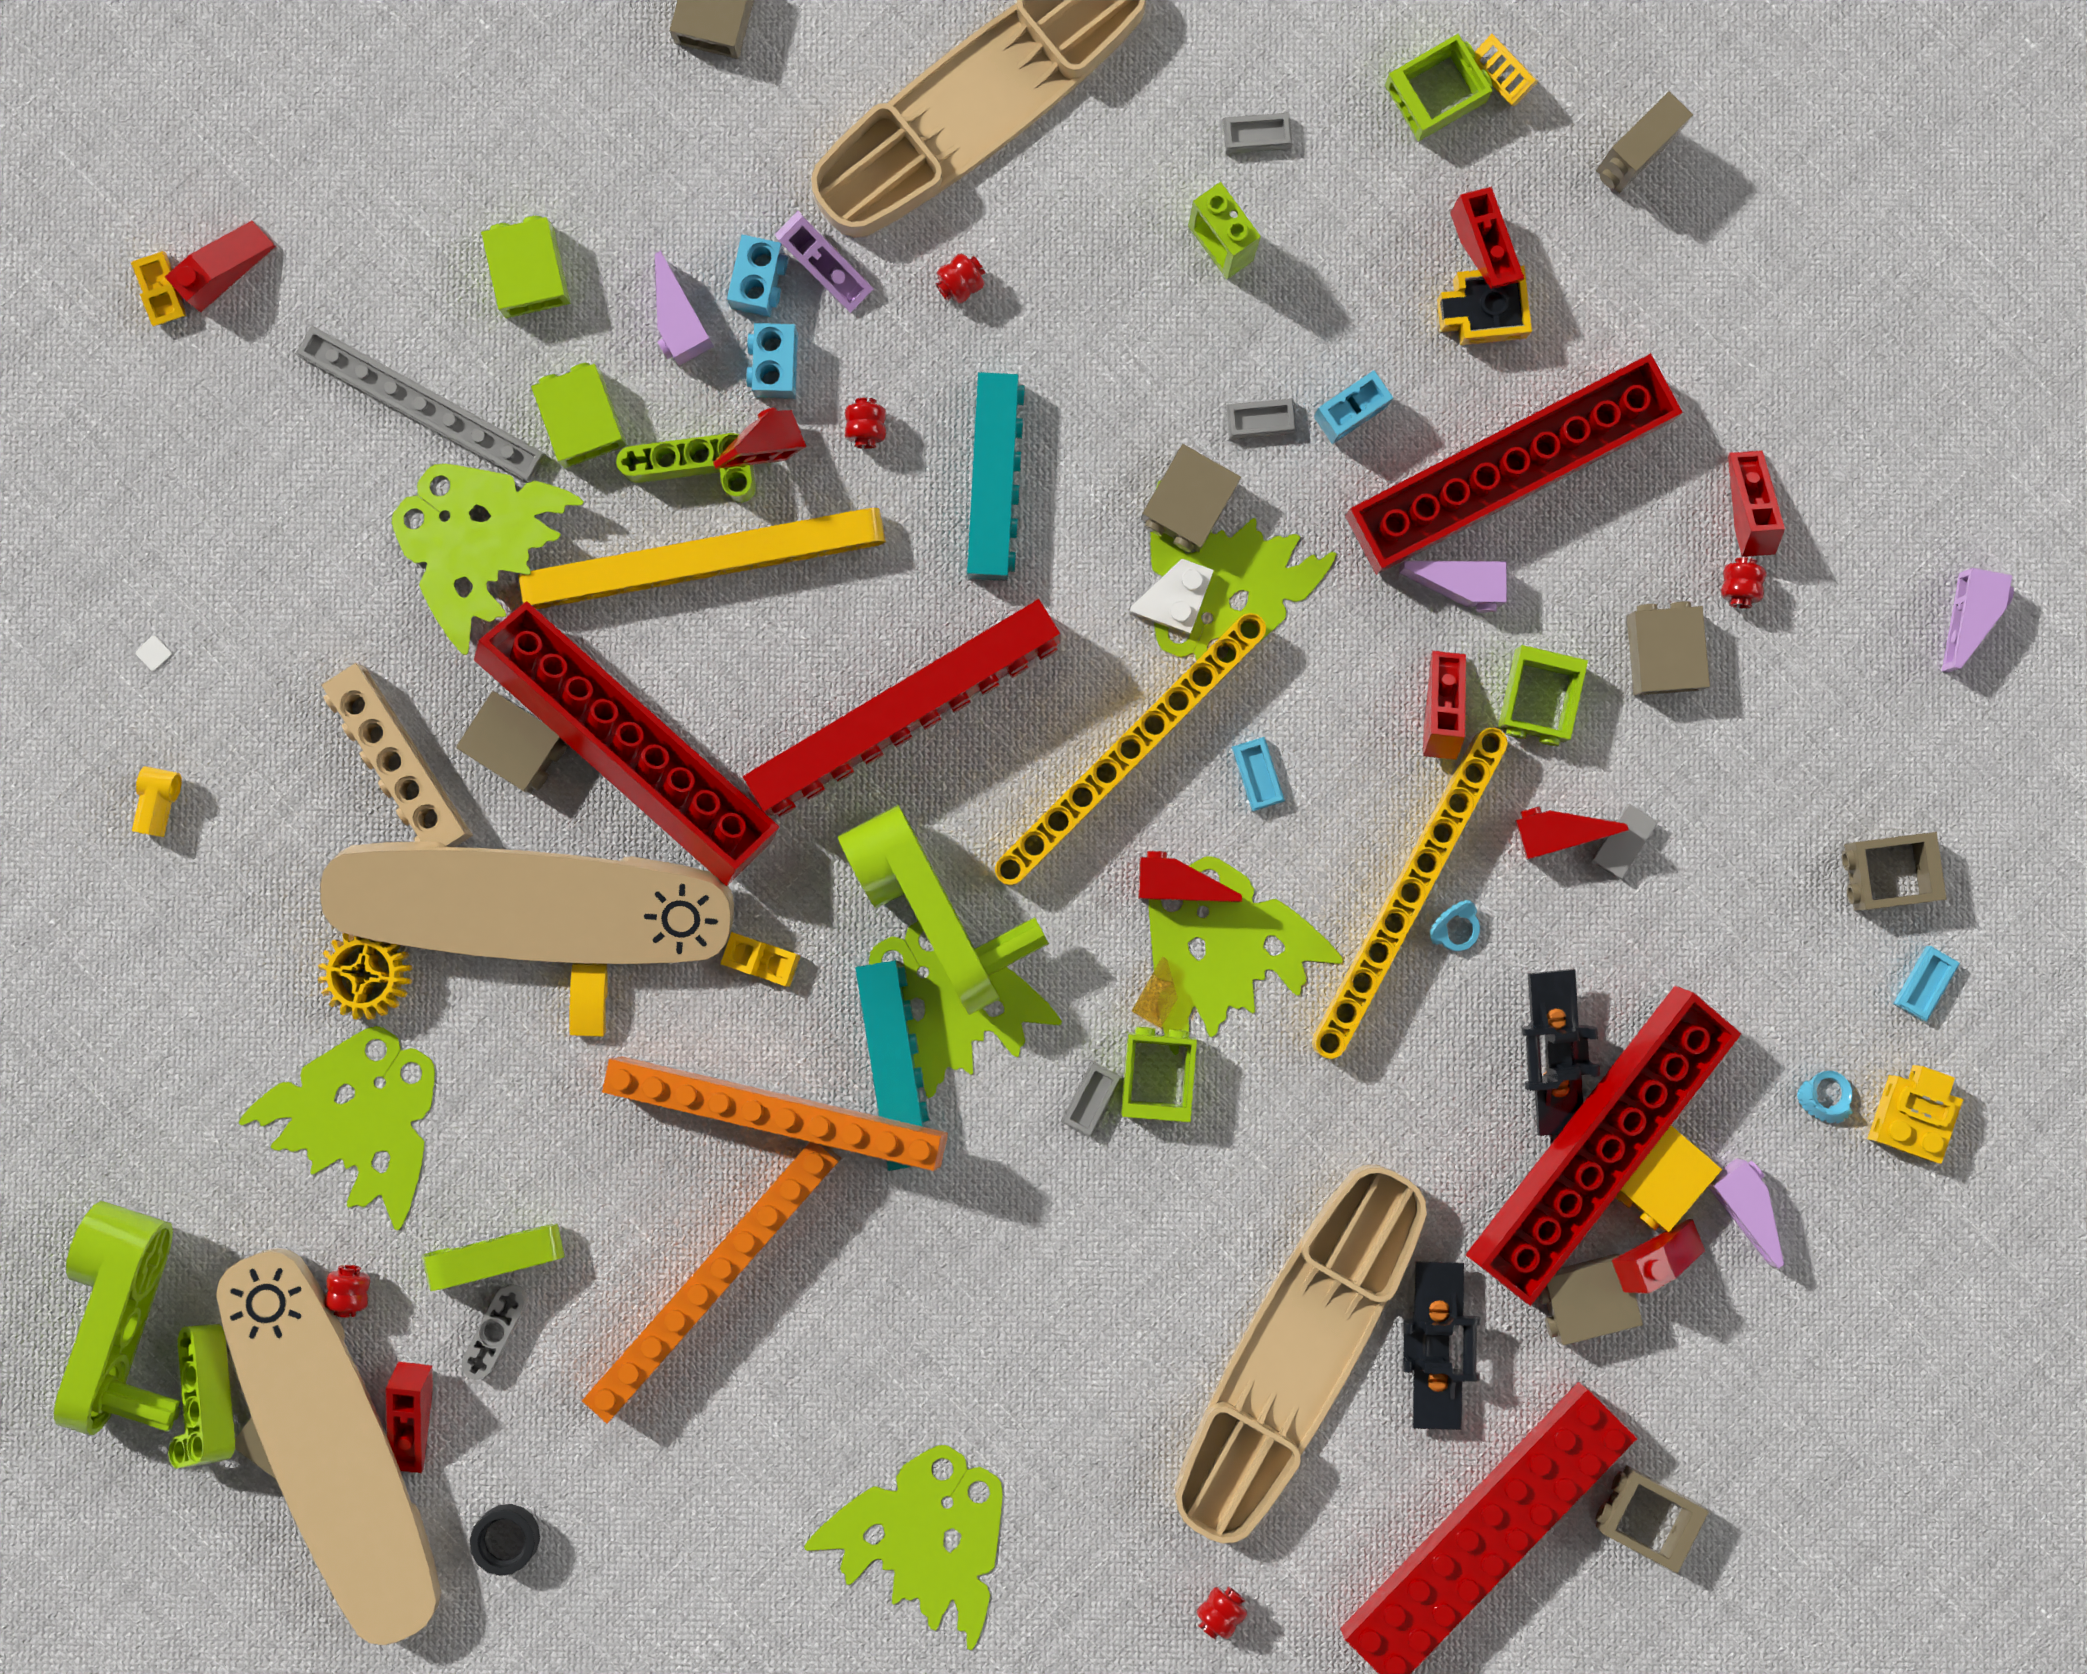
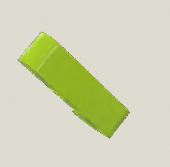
M737 433L628 446L619 452L616 460L618 469L633 483L720 472L722 487L731 500L737 503L747 502L754 496L756 490L753 465L715 469L713 464L722 452L739 436ZM698 450H708L709 457L705 462L696 463L693 461V456ZM665 454H675L674 464L669 467L660 466V460ZM637 458L640 463L636 464V470L632 471L628 466L633 465V459ZM647 463H652L653 469ZM745 478L747 479L745 489L740 492H734L730 489L733 480Z
M558 1223L457 1248L450 1247L436 1250L421 1256L428 1289L436 1291L564 1258L565 1254Z
M220 1324L184 1326L178 1334L177 1346L185 1434L174 1437L169 1444V1461L174 1468L208 1465L228 1460L232 1457L235 1450L224 1329Z

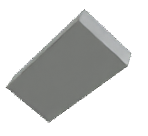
M1290 112L1223 117L1225 154L1292 148Z
M1293 398L1226 405L1229 440L1296 434L1297 432Z
M1631 804L1626 805L1616 821L1626 823L1629 830L1607 836L1591 859L1593 863L1618 879L1623 878L1658 824L1656 820Z
M1092 1061L1061 1122L1091 1138L1122 1076Z

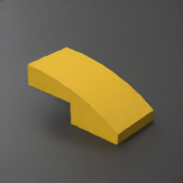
M161 251L130 262L142 290L140 297L152 327L186 316L181 295L164 277L172 270L166 252Z
M731 932L720 964L790 987L801 955Z
M572 964L569 1035L604 1037L606 1033L605 1000L608 996L607 964Z

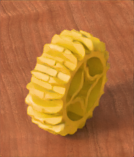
M342 933L343 942L338 939L331 941L335 952L330 950L323 952V956L329 959V962L318 965L319 969L326 970V976L319 977L318 982L328 984V987L323 989L321 994L323 996L333 994L329 1005L337 1007L341 1004L340 1014L348 1015L352 1011V1017L356 1020L361 1019L363 1014L367 1020L375 1019L376 1011L380 1016L387 1015V1005L391 1008L399 1006L395 995L398 997H406L408 995L406 990L401 988L402 984L412 983V979L404 977V971H411L412 965L402 964V960L409 957L408 952L397 953L401 946L398 944H389ZM364 946L363 953H359L358 959L353 965H343L345 959L352 951ZM376 949L385 957L389 966V972L380 968L378 964L379 955L376 954ZM365 969L370 974L378 975L379 977L365 979L364 976H361L359 973H353L352 970ZM341 976L347 977L351 981L352 993L355 994L354 997L346 991ZM377 983H388L380 996L366 1002L368 994L372 993V989Z

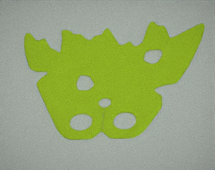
M435 464L429 467L417 483L418 495L406 497L392 514V526L405 557L413 563H427L419 586L434 617L449 640L463 655H467L469 652L473 616L488 622L494 621L496 617H506L505 610L487 590V582L497 581L499 570L530 575L531 571L527 566V561L529 560L528 549L540 548L547 541H555L560 537L561 534L547 527L534 516L545 512L562 514L565 511L566 505H582L584 502L580 497L562 488L539 481L526 483L520 491L516 492L515 481L511 475L453 464ZM445 476L450 481V489L443 496L433 495L430 490V484L435 477ZM475 505H480L486 508L491 517L485 522L473 521L470 518L469 512ZM411 509H419L424 514V522L419 528L410 529L404 523V516ZM445 510L449 511L450 519L446 522L439 519L440 513ZM462 577H467L473 584L472 591L466 598L459 596L454 587L455 580Z
M1255 517L1231 538L1226 535L1224 530H1220L1217 534L1211 532L1200 552L1185 553L1173 543L1174 538L1165 533L1162 536H1158L1151 532L1152 570L1161 577L1181 559L1214 570L1187 641L1180 644L1174 643L1168 636L1169 627L1154 622L1158 645L1165 652L1178 657H1185L1194 652L1196 660H1198L1207 651V645L1212 639L1220 638L1241 616L1248 613L1257 614L1264 620L1266 632L1261 639L1262 641L1286 617V609L1282 600L1287 599L1293 602L1304 600L1326 575L1335 560L1336 553L1332 551L1321 559H1317L1312 554L1299 565L1286 568L1291 553L1300 540V536L1297 534H1291L1287 537L1275 536L1268 541H1264L1263 534L1256 529L1257 520ZM1245 590L1249 592L1246 606L1241 611L1232 609L1229 599L1236 592ZM1205 612H1210L1213 615V621L1209 624H1205L1201 619ZM1247 622L1241 625L1240 630L1244 637L1252 639L1258 636V629L1253 623ZM1228 647L1227 655L1219 659L1220 661L1228 663L1234 660V652L1230 647Z
M1212 856L1203 857L1189 866L1199 872L1206 869L1216 871L1220 878L1219 883L1242 894V902L1183 900V904L1178 911L1169 912L1162 906L1161 900L1149 899L1154 973L1159 979L1171 983L1168 988L1160 993L1158 998L1160 1018L1165 1035H1169V1029L1189 1031V1016L1194 1006L1204 1021L1210 1037L1217 1034L1219 1024L1225 1021L1229 1006L1235 1009L1244 1007L1250 1013H1254L1253 980H1264L1265 970H1273L1295 995L1300 996L1301 986L1306 982V975L1302 964L1304 960L1337 964L1342 963L1343 960L1325 937L1284 903L1277 899L1253 903L1254 888L1250 880L1229 864ZM1200 906L1208 908L1209 914L1207 917L1200 918L1197 915V909ZM1272 935L1278 938L1284 944L1285 950L1276 956L1270 955L1263 947L1267 936ZM1195 937L1205 942V955L1199 961L1190 953L1188 943ZM1169 1045L1172 1053L1177 1055L1179 1053V1046Z
M919 921L908 927L905 940L894 936L889 937L876 944L870 952L869 964L882 963V957L887 951L895 950L899 952L903 957L902 966H905L908 986L902 987L904 1000L911 1001L914 998H919L924 1001V1017L919 1021H916L913 1017V1020L908 1021L910 1034L916 1033L919 1054H913L915 1068L921 1067L924 1090L928 1098L935 1095L937 1085L944 1081L947 1067L954 1070L963 1068L968 1074H973L972 1041H984V1031H992L1013 1056L1019 1057L1020 1047L1025 1044L1022 1028L1023 1022L1058 1026L1062 1024L1059 1015L1049 1003L1008 967L989 976L1000 997L998 1001L1004 1006V1012L996 1017H991L982 1008L969 1015L935 951H925L920 947L918 942L919 936L924 930ZM922 966L929 970V975L923 979L917 975V970Z
M373 1026L358 1032L305 1065L300 1074L302 1087H298L291 1082L277 1084L248 1108L240 1118L239 1124L242 1126L258 1120L260 1126H265L278 1118L290 1117L291 1121L270 1147L277 1151L288 1149L291 1152L307 1149V1157L312 1161L311 1175L316 1174L338 1159L343 1160L346 1169L356 1165L358 1176L348 1197L347 1207L355 1205L365 1207L378 1195H381L393 1227L397 1231L401 1229L409 1212L424 1152V1140L413 1129L411 1122L424 1118L431 1107L435 1069L432 1060L428 1056L414 1048L401 1051L399 1039L383 1027ZM373 1039L383 1041L387 1047L386 1055L379 1061L369 1059L365 1053L367 1043ZM408 1062L417 1063L422 1070L420 1080L414 1084L404 1082L400 1075L402 1067ZM379 1076L383 1077L386 1081L385 1086L380 1089L374 1086V1080ZM343 1084L352 1086L355 1089L353 1099L344 1104L334 1102L336 1092ZM379 1151H387L390 1155L389 1165L384 1173H379L375 1170L371 1163L375 1153Z
M938 1445L921 1453L901 1467L899 1474L896 1476L897 1491L885 1490L877 1486L866 1490L826 1521L806 1542L804 1548L807 1551L844 1549L845 1553L840 1570L845 1574L846 1585L853 1583L872 1561L881 1559L883 1561V1570H894L895 1572L892 1605L897 1604L904 1598L909 1601L918 1598L921 1613L927 1616L928 1625L934 1631L938 1629L941 1618L953 1599L958 1610L957 1629L967 1633V1649L972 1650L981 1634L989 1604L990 1593L988 1587L978 1580L977 1576L989 1573L995 1567L1002 1509V1485L996 1475L982 1467L967 1470L965 1457L961 1453L947 1445ZM945 1458L952 1463L953 1473L950 1478L938 1480L933 1476L931 1467L937 1459ZM982 1481L988 1485L990 1494L986 1501L975 1503L969 1498L968 1488L973 1482ZM946 1496L953 1499V1506L948 1509L944 1508L941 1504L942 1499ZM874 1524H880L885 1533L884 1538L875 1545L863 1539L865 1531ZM954 1528L961 1534L959 1545L952 1552H948L943 1546L944 1533Z

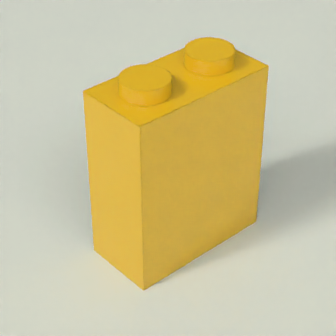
M1670 1126L1615 1198L1627 1208L1633 1205L1642 1212L1639 1219L1652 1230L1656 1231L1659 1227L1670 1232L1722 1169L1673 1126Z

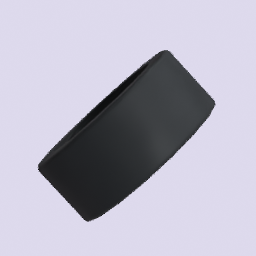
M513 1504L498 1505L487 1511L473 1527L469 1540L471 1554L476 1564L487 1573L498 1576L511 1575L524 1568L537 1552L540 1542L539 1526L534 1516L525 1508ZM503 1519L514 1521L521 1527L525 1535V1544L521 1553L508 1560L496 1558L489 1552L485 1544L487 1529L492 1523Z

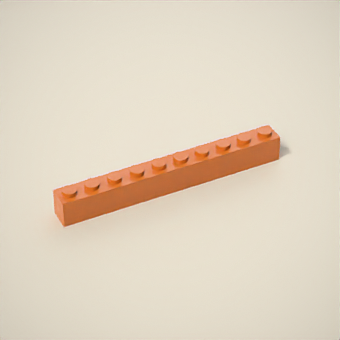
M623 1056L609 1059L602 1093L932 1171L941 1167L948 1137L947 1132Z
M809 1142L581 1401L608 1424L842 1158L826 1145Z

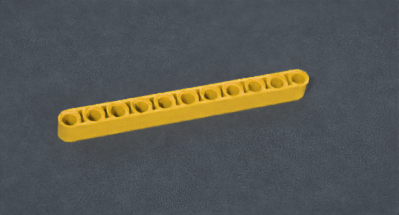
M866 508L532 570L530 575L519 574L518 578L523 603L527 601L537 610L871 548L886 543L880 509Z
M1253 613L1241 616L999 858L995 866V873L1000 882L1010 886L1021 882L1215 688L1265 635L1266 625L1262 617ZM1247 622L1253 623L1258 629V636L1252 639L1244 637L1240 630L1241 625ZM1222 646L1230 647L1234 652V660L1228 663L1220 661L1217 657V649ZM1197 670H1205L1210 675V684L1204 687L1196 685L1193 681V673ZM1176 693L1183 695L1187 700V707L1181 711L1172 709L1169 705V697ZM1152 717L1160 719L1163 723V731L1157 735L1148 733L1145 729V721ZM1127 741L1135 742L1140 750L1139 755L1133 759L1124 757L1121 753V745ZM1110 765L1114 768L1116 777L1112 782L1103 783L1098 779L1096 772L1100 766ZM1076 790H1088L1092 795V802L1086 807L1077 806L1072 798ZM1063 813L1067 817L1068 826L1063 831L1051 829L1048 821L1052 814ZM1033 836L1039 837L1044 842V850L1035 856L1028 854L1024 847L1026 840ZM1009 860L1017 862L1020 866V874L1012 880L1004 878L1000 871L1002 864Z
M1487 728L1477 733L1471 740L1313 1035L1312 1047L1319 1056L1328 1059L1337 1058L1342 1055L1506 751L1507 738L1500 729ZM1484 736H1491L1495 740L1497 747L1494 753H1488L1483 749L1481 742ZM1469 765L1476 766L1480 771L1481 777L1477 783L1470 782L1466 777L1465 771ZM1452 795H1459L1463 798L1465 807L1461 813L1454 812L1451 809L1449 801ZM1437 824L1444 825L1449 831V837L1445 843L1438 842L1434 837L1433 831ZM1421 854L1430 856L1433 861V867L1428 873L1422 872L1418 867L1417 861ZM1407 883L1412 884L1417 890V897L1411 903L1406 902L1401 895V890ZM1391 913L1399 916L1401 920V927L1395 933L1390 932L1385 926L1386 917ZM1375 943L1381 944L1385 949V957L1379 963L1371 960L1369 956L1370 947ZM1359 973L1365 974L1369 979V987L1362 993L1357 992L1353 987V979ZM1348 1003L1353 1009V1017L1350 1021L1343 1023L1337 1017V1009L1341 1004ZM1327 1033H1332L1337 1039V1046L1332 1052L1326 1053L1321 1048V1038Z

